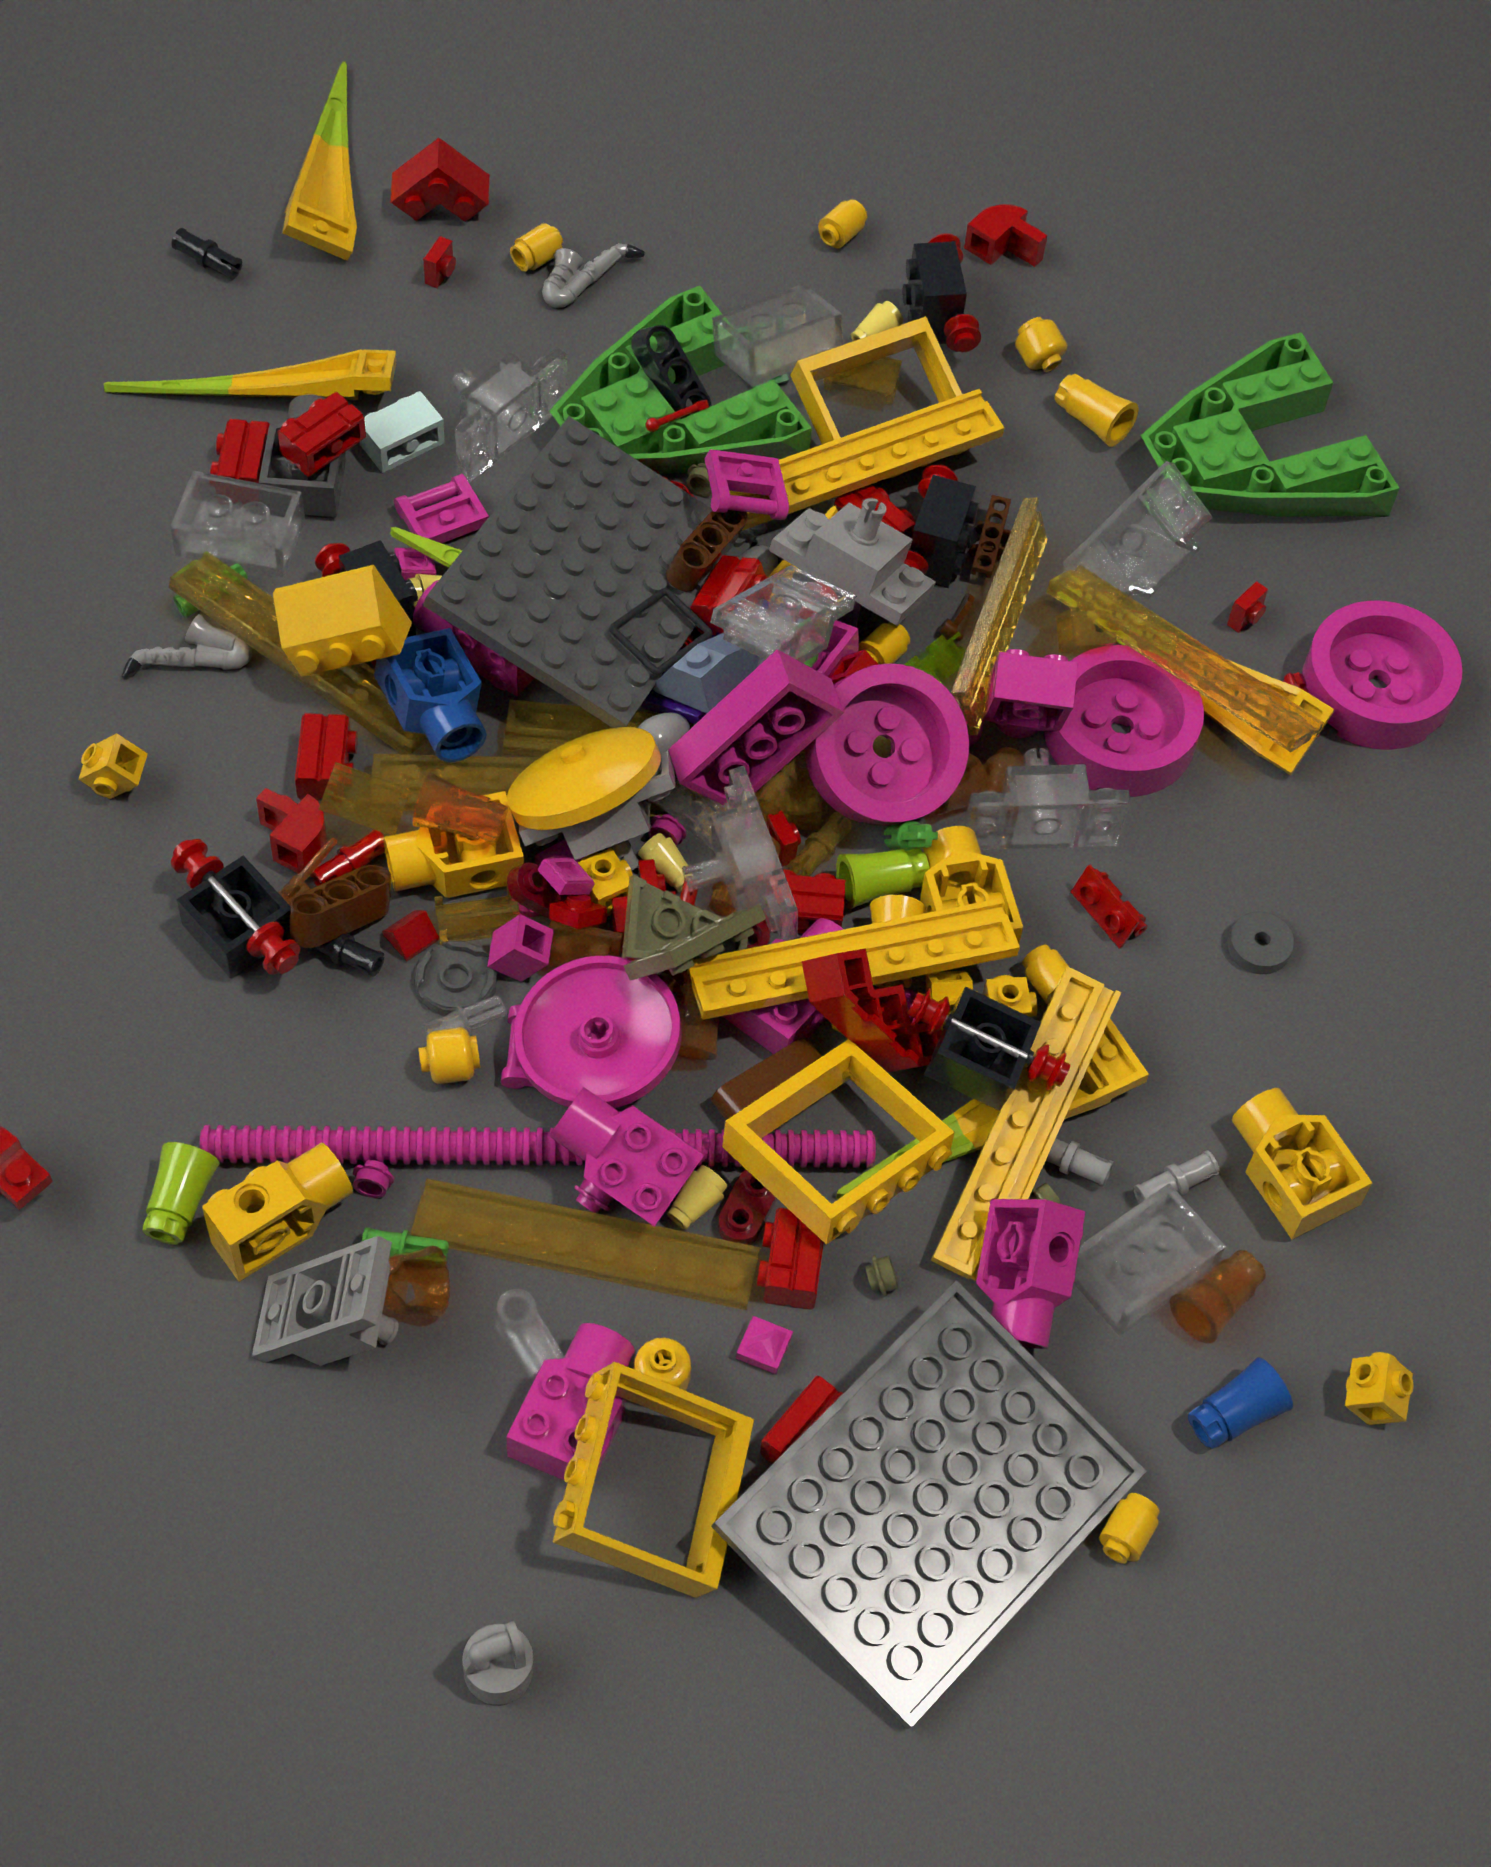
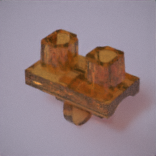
M551 920L549 928L554 931L548 963L550 967L557 968L567 962L590 956L620 957L623 933L599 929L598 924L576 929Z

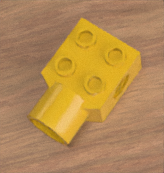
M502 791L428 806L419 830L383 837L394 891L397 892L432 884L445 898L507 886L509 872L513 868L524 864V856L512 813L507 805L506 792Z
M951 826L936 831L938 832V839L932 840L931 847L922 848L923 853L927 856L930 867L925 872L920 895L921 902L926 907L925 913L1001 898L1004 913H1007L1017 941L1020 943L1023 924L1003 860L982 855L976 834L969 827Z
M1272 1088L1256 1095L1235 1112L1232 1122L1253 1151L1252 1158L1245 1172L1291 1240L1362 1204L1373 1182L1325 1115H1298L1280 1088Z
M324 1143L316 1145L289 1163L277 1160L267 1167L260 1166L251 1171L244 1181L231 1189H222L216 1192L202 1206L211 1244L238 1282L311 1238L326 1210L352 1195L353 1188L339 1160Z

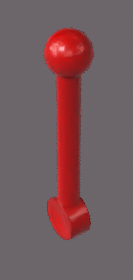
M708 400L698 401L694 405L659 419L649 418L645 423L646 429L650 432H656L663 424L693 412L709 408Z

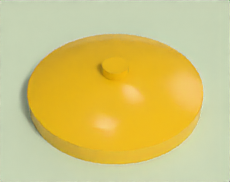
M617 727L583 735L547 752L522 771L508 790L507 805L515 821L529 829L550 830L582 823L612 810L639 792L657 772L661 762L660 751L654 737L648 731L640 728Z

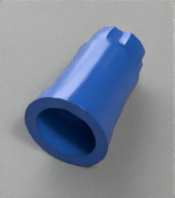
M1257 1357L1238 1376L1205 1398L1202 1405L1188 1413V1420L1199 1440L1206 1447L1214 1449L1226 1440L1232 1441L1268 1419L1291 1411L1293 1409V1401L1288 1388L1276 1370L1266 1360Z

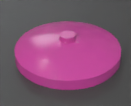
M590 956L567 962L542 977L530 989L522 1001L514 1024L516 1054L521 1068L530 1083L545 1097L565 1107L571 1105L583 1087L613 1108L632 1103L652 1091L671 1070L677 1058L682 1037L681 1019L675 998L666 983L656 973L630 981L624 965L632 962V960L616 956Z

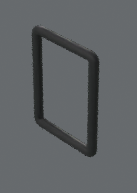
M662 588L612 623L609 628L610 633L654 675H661L697 644L712 637V630L668 588ZM666 596L704 634L659 667H656L618 629Z

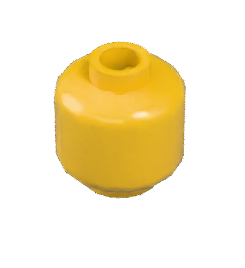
M1036 317L1027 321L1018 329L1017 333L1019 335L1016 338L1015 347L1029 369L1039 370L1043 368L1044 372H1049L1062 364L1063 360L1061 357L1066 352L1068 345L1057 325L1052 320H1043L1041 317Z
M463 1027L432 1031L426 1038L427 1047L418 1048L422 1072L430 1071L431 1078L436 1084L468 1081L473 1077L474 1069L481 1068L476 1035L470 1036L469 1032Z
M667 1337L654 1338L646 1342L638 1350L634 1360V1370L686 1391L691 1378V1358L686 1348L678 1341Z

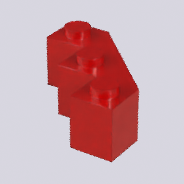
M866 948L801 961L810 1004L887 1073L928 1065L942 1029L929 1035L928 1024L922 1023L911 1026L910 1016L907 1015L908 1007L903 985L874 990Z

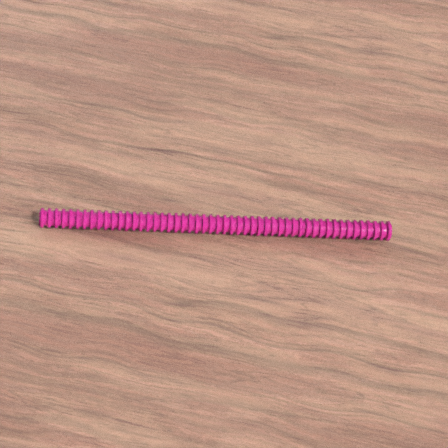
M204 1125L200 1133V1149L215 1156L219 1163H223L224 1159H229L230 1163H236L238 1159H243L244 1163H250L251 1159H256L257 1163H263L264 1159H269L271 1164L278 1159H283V1162L289 1163L291 1159L297 1158L320 1143L328 1146L340 1164H343L344 1160H350L351 1164H357V1160H363L364 1163L368 1160H377L384 1163V1160H390L391 1164H397V1160H403L405 1165H409L411 1160H417L418 1165H423L424 1160H430L431 1165H436L437 1161H443L444 1165H450V1161H457V1165H463L464 1161H470L471 1165H476L477 1161H483L484 1165H490V1161H497V1165H503V1161H510V1165H516L517 1161H523V1165H529L530 1161H536L537 1166H542L543 1161H550V1166H555L556 1161H562L564 1166H569V1162H576L577 1166H582L583 1162H585L549 1137L554 1128H550V1132H543L542 1127H538L537 1132H530L529 1127H524V1131L521 1132L517 1131L516 1127H511L510 1131H504L503 1127H498L497 1131H491L490 1127H484V1131H477V1127H471L470 1131H464V1127H458L457 1131H451L450 1127H444V1131H438L437 1127H431L430 1131H424L423 1126H418L417 1131H411L410 1126H405L404 1131H398L397 1126H392L390 1130H385L384 1126H378L377 1130H371L370 1126H365L364 1130H358L357 1126H351L350 1130H345L344 1126H338L337 1130H331V1126H325L324 1130H318L317 1126H311L310 1130H305L303 1125H299L297 1130H292L290 1125H285L283 1130H278L277 1125H272L270 1129H265L264 1125H258L257 1129H252L250 1125H245L243 1129H238L237 1125H231L230 1129H225L224 1125H218L216 1129H212L210 1125ZM672 1128L669 1129L673 1134L704 1155L696 1167H700L702 1163H708L709 1167H714L715 1163H721L722 1167H727L728 1163H734L735 1167H741V1164L722 1147L724 1129H722L721 1133H715V1129H709L708 1133H702L701 1129H696L695 1133H689L688 1129H682V1133H676L675 1129ZM775 1129L774 1134H768L762 1138L791 1167L794 1166V1163H800L801 1168H806L807 1163H813L814 1168H819L820 1163H825L827 1168H832L833 1164H839L840 1168H845L847 1164H852L853 1168H859L860 1164H865L866 1168H872L875 1163L876 1141L872 1130H866L865 1134H860L859 1130H853L852 1134H847L846 1130H840L839 1134H834L833 1130H827L826 1134H820V1130H814L813 1134H807V1130H801L800 1134H794L793 1129H788L787 1134H781L780 1129Z

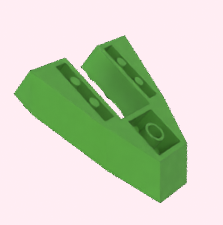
M700 285L668 298L597 357L549 410L560 427L570 416L648 468L658 470L659 474L687 473L689 467L693 464L698 466L700 463H705L704 459L710 449L772 457L780 460L810 449L812 427L774 379L683 419L678 418L663 424L656 432H650L646 429L645 423L649 418L659 419L675 411L645 374L633 353L631 341L638 330L657 325L670 328L697 376L735 361L736 331ZM651 335L650 346L653 349V351H656L657 341L656 338L653 335ZM669 367L668 377L674 383L675 372Z
M1302 332L1268 341L1190 391L1140 435L1170 488L1194 507L1200 509L1276 517L1390 516L1400 489L1367 435L1269 462L1251 431L1324 412L1333 386V381Z

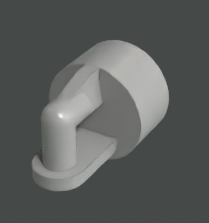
M514 1621L506 1624L485 1626L475 1632L466 1643L462 1657L464 1678L467 1687L476 1698L488 1704L503 1705L515 1701L526 1692L533 1678V1652L528 1639L517 1629Z

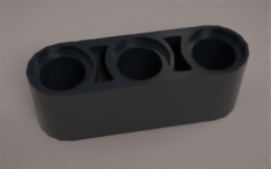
M657 325L643 328L634 334L631 347L645 374L675 412L686 408L688 398L693 405L698 401L708 400L709 407L712 406L708 393L670 328ZM651 335H653L657 341L656 351H653V349L650 346ZM669 367L675 372L674 383L668 377ZM690 414L683 416L680 419L690 416Z

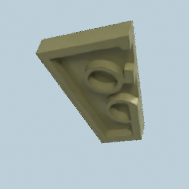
M629 876L622 958L636 960L657 954V949L692 936L694 931L722 917L706 909L702 910L689 904L669 891L660 890L646 883V880L638 876ZM748 937L732 943L730 939L722 942L725 949L715 955L747 949ZM698 955V956L692 958V960H693V959L701 958V956Z
M760 904L738 910L694 931L692 936L657 949V954L636 959L624 965V969L630 981L668 969L671 975L678 974L695 965L692 958L700 955L702 959H705L723 951L725 948L722 942L730 939L732 943H735L754 934L752 926L765 920V914Z

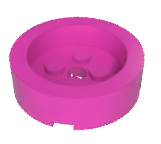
M1371 600L1344 606L1330 614L1321 623L1314 635L1303 666L1302 675L1307 685L1304 688L1308 689L1309 694L1334 709V713L1327 723L1338 730L1337 736L1363 747L1393 750L1416 745L1426 740L1427 735L1442 726L1460 688L1462 662L1454 641L1435 620L1403 604ZM1377 675V678L1383 681L1387 687L1377 688L1369 680Z
M1131 645L1102 646L1088 650L1073 658L1070 662H1078L1073 709L1062 730L1044 731L1048 750L1057 765L1070 778L1086 788L1096 792L1097 788L1120 792L1119 797H1137L1155 793L1179 779L1190 765L1204 721L1202 698L1190 676L1167 657L1152 650ZM1112 724L1130 726V733L1115 732L1112 729Z
M893 663L873 665L861 669L835 683L834 687L845 713L804 748L805 761L810 778L823 799L833 809L851 820L882 826L901 824L923 817L947 801L956 790L964 775L969 755L967 724L959 704L949 690L933 676L920 669ZM878 736L891 740V752L887 758L879 757L873 750V742Z

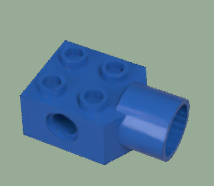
M451 628L406 637L399 655L376 660L374 676L403 730L425 734L436 756L441 761L457 762L472 756L483 746L487 733L476 714L482 682Z

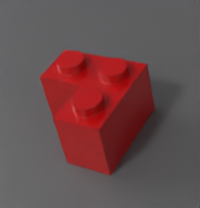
M437 138L392 172L390 203L416 221L441 204L466 222L489 205L490 175L441 138Z

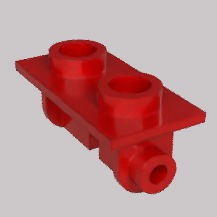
M1091 864L1088 865L1072 888L1071 893L1120 949L1132 933L1137 937L1148 928L1145 923L1146 917L1143 914H1139L1129 901L1123 902L1120 899L1123 894L1112 883L1106 872H1100L1098 869H1094Z

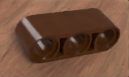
M728 510L726 513L711 511L679 547L666 571L669 583L680 591L694 590L717 565L722 555H726L733 547L748 520L747 512Z
M366 865L295 896L291 901L290 939L295 940L300 947L314 948L336 939L342 934L349 933L382 918L389 911L391 873L381 866Z
M800 1038L726 1082L714 1093L711 1101L724 1119L727 1120L821 1058L822 1055L808 1038Z

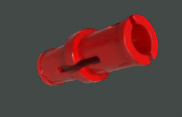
M374 829L349 847L346 845L340 847L337 850V855L310 871L312 878L317 877L313 879L316 886L324 884L363 867L385 852L384 845L382 844L384 843V835L378 829Z

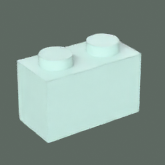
M421 391L401 398L396 403L377 412L369 413L364 417L366 438L360 441V446L382 473L445 443L443 418Z

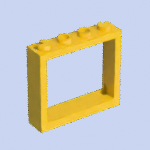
M927 317L797 361L790 376L821 444L841 437L815 381L914 348L939 403L962 395ZM967 450L961 451V452L956 453V454H953V455L961 454V453H963V452H965V451H967ZM934 462L925 464V465H923V466H921V467L930 465V464H932V463H934Z
M848 1039L725 1121L722 1147L827 1245L845 1231L850 1234L857 1227L859 1221L870 1213L878 1214L888 1205L890 1199L901 1191L909 1192L918 1184L921 1177L932 1169L935 1171L940 1170L942 1162L952 1155L951 1146L955 1132L855 1043ZM850 1079L920 1142L831 1204L767 1145L762 1138Z
M613 1362L593 1373L585 1389V1396L588 1398L585 1414L580 1418L575 1429V1439L578 1442L574 1457L569 1461L564 1473V1481L567 1483L564 1498L557 1506L553 1518V1524L556 1526L553 1543L695 1598L717 1590L727 1543L711 1525L737 1500L754 1419L625 1365ZM615 1395L715 1436L686 1567L583 1527Z

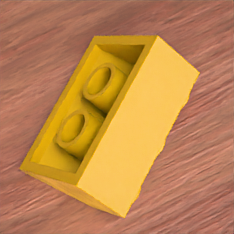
M374 565L276 588L273 592L281 648L301 677L399 655L412 624V621Z

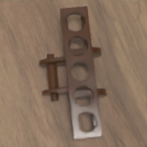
M992 495L985 520L977 522L975 531L981 533L979 544H973L969 549V555L975 557L971 574L976 575L977 572L987 574V578H991L996 560L1004 562H1014L1016 560L1017 553L1013 549L1014 545L1021 542V535L1015 531L1004 529L1011 499ZM995 503L1003 504L1005 506L1004 510H995ZM991 517L1000 518L1001 523L990 522ZM1000 542L1006 543V548L999 546ZM980 560L990 562L989 566L983 567L979 565Z

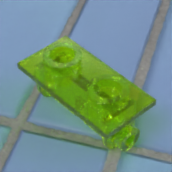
M960 632L948 640L941 635L925 648L929 654L928 656L920 660L915 655L904 665L920 669L933 676L939 682H942L933 670L936 669L945 680L959 668L965 666L968 653L962 646L957 647L953 642L961 635Z

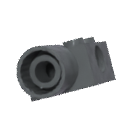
M311 394L294 398L289 404L287 419H296L308 411L315 400L325 398ZM285 421L269 425L259 478L263 512L337 517L346 465V453L344 452L307 477L297 468L296 464H292L280 451L278 430H280Z

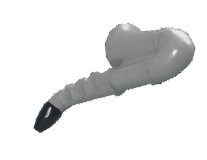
M619 243L612 246L610 250H604L600 256L594 259V262L588 261L584 269L579 271L578 269L582 266L583 260L577 252L566 248L556 250L554 254V269L543 283L542 294L545 303L553 308H565L575 302L578 296L590 284L598 280L621 257L641 258L644 257L645 252L636 246Z
M198 614L191 622L185 636V643L197 645L196 649L191 650L189 647H179V650H175L173 647L164 649L155 647L150 650L147 648L137 650L128 659L122 678L128 679L133 676L144 664L180 667L203 666L223 668V670L239 669L249 663L252 657V647L248 640L238 633L213 627L205 621L202 615Z

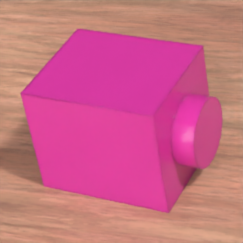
M519 914L493 932L487 967L522 982L548 965L554 930Z

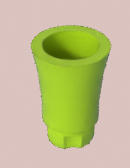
M921 848L908 851L896 849L866 854H839L836 863L837 879L846 880L844 903L850 909L870 902L880 896L909 892L912 888L922 887L925 872L930 869L927 856L922 852Z
M167 1142L162 1145L157 1176L146 1208L148 1215L142 1229L145 1235L162 1243L178 1245V1243L183 1241L187 1228L192 1225L203 1194L220 1164L215 1156L189 1144Z

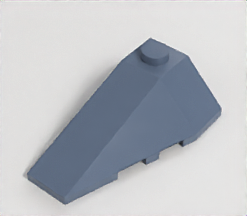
M778 609L701 642L655 682L653 691L708 713L775 650L782 651L810 626L809 619Z

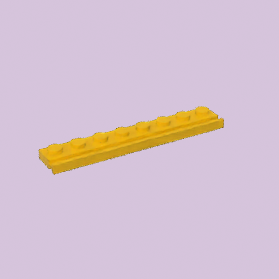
M979 388L779 460L789 502L788 514L1003 436L1005 428L989 402L984 401L982 398V392ZM730 491V495L770 500L768 495ZM747 512L748 520L742 531L773 519L770 518V515Z
M999 898L713 955L705 959H693L695 965L687 969V973L692 981L691 986L702 1020L808 999L801 961L866 948L873 985L1014 957L1018 955L1020 946L1007 913H1004L1002 899Z
M1068 966L1066 967L1041 1019V1025L1031 1050L1035 1054L1038 1048L1049 1044L1050 1055L1057 1058L1062 1053H1067L1065 1062L1071 1064L1068 1074L1060 1087L1053 1085L1047 1091L1046 1080L1038 1077L1030 1083L1027 1074L1028 1067H1023L1015 1090L1002 1106L930 1261L968 1280H977L991 1199H1029L1121 992L1117 990L1114 992L1104 987L1105 984Z

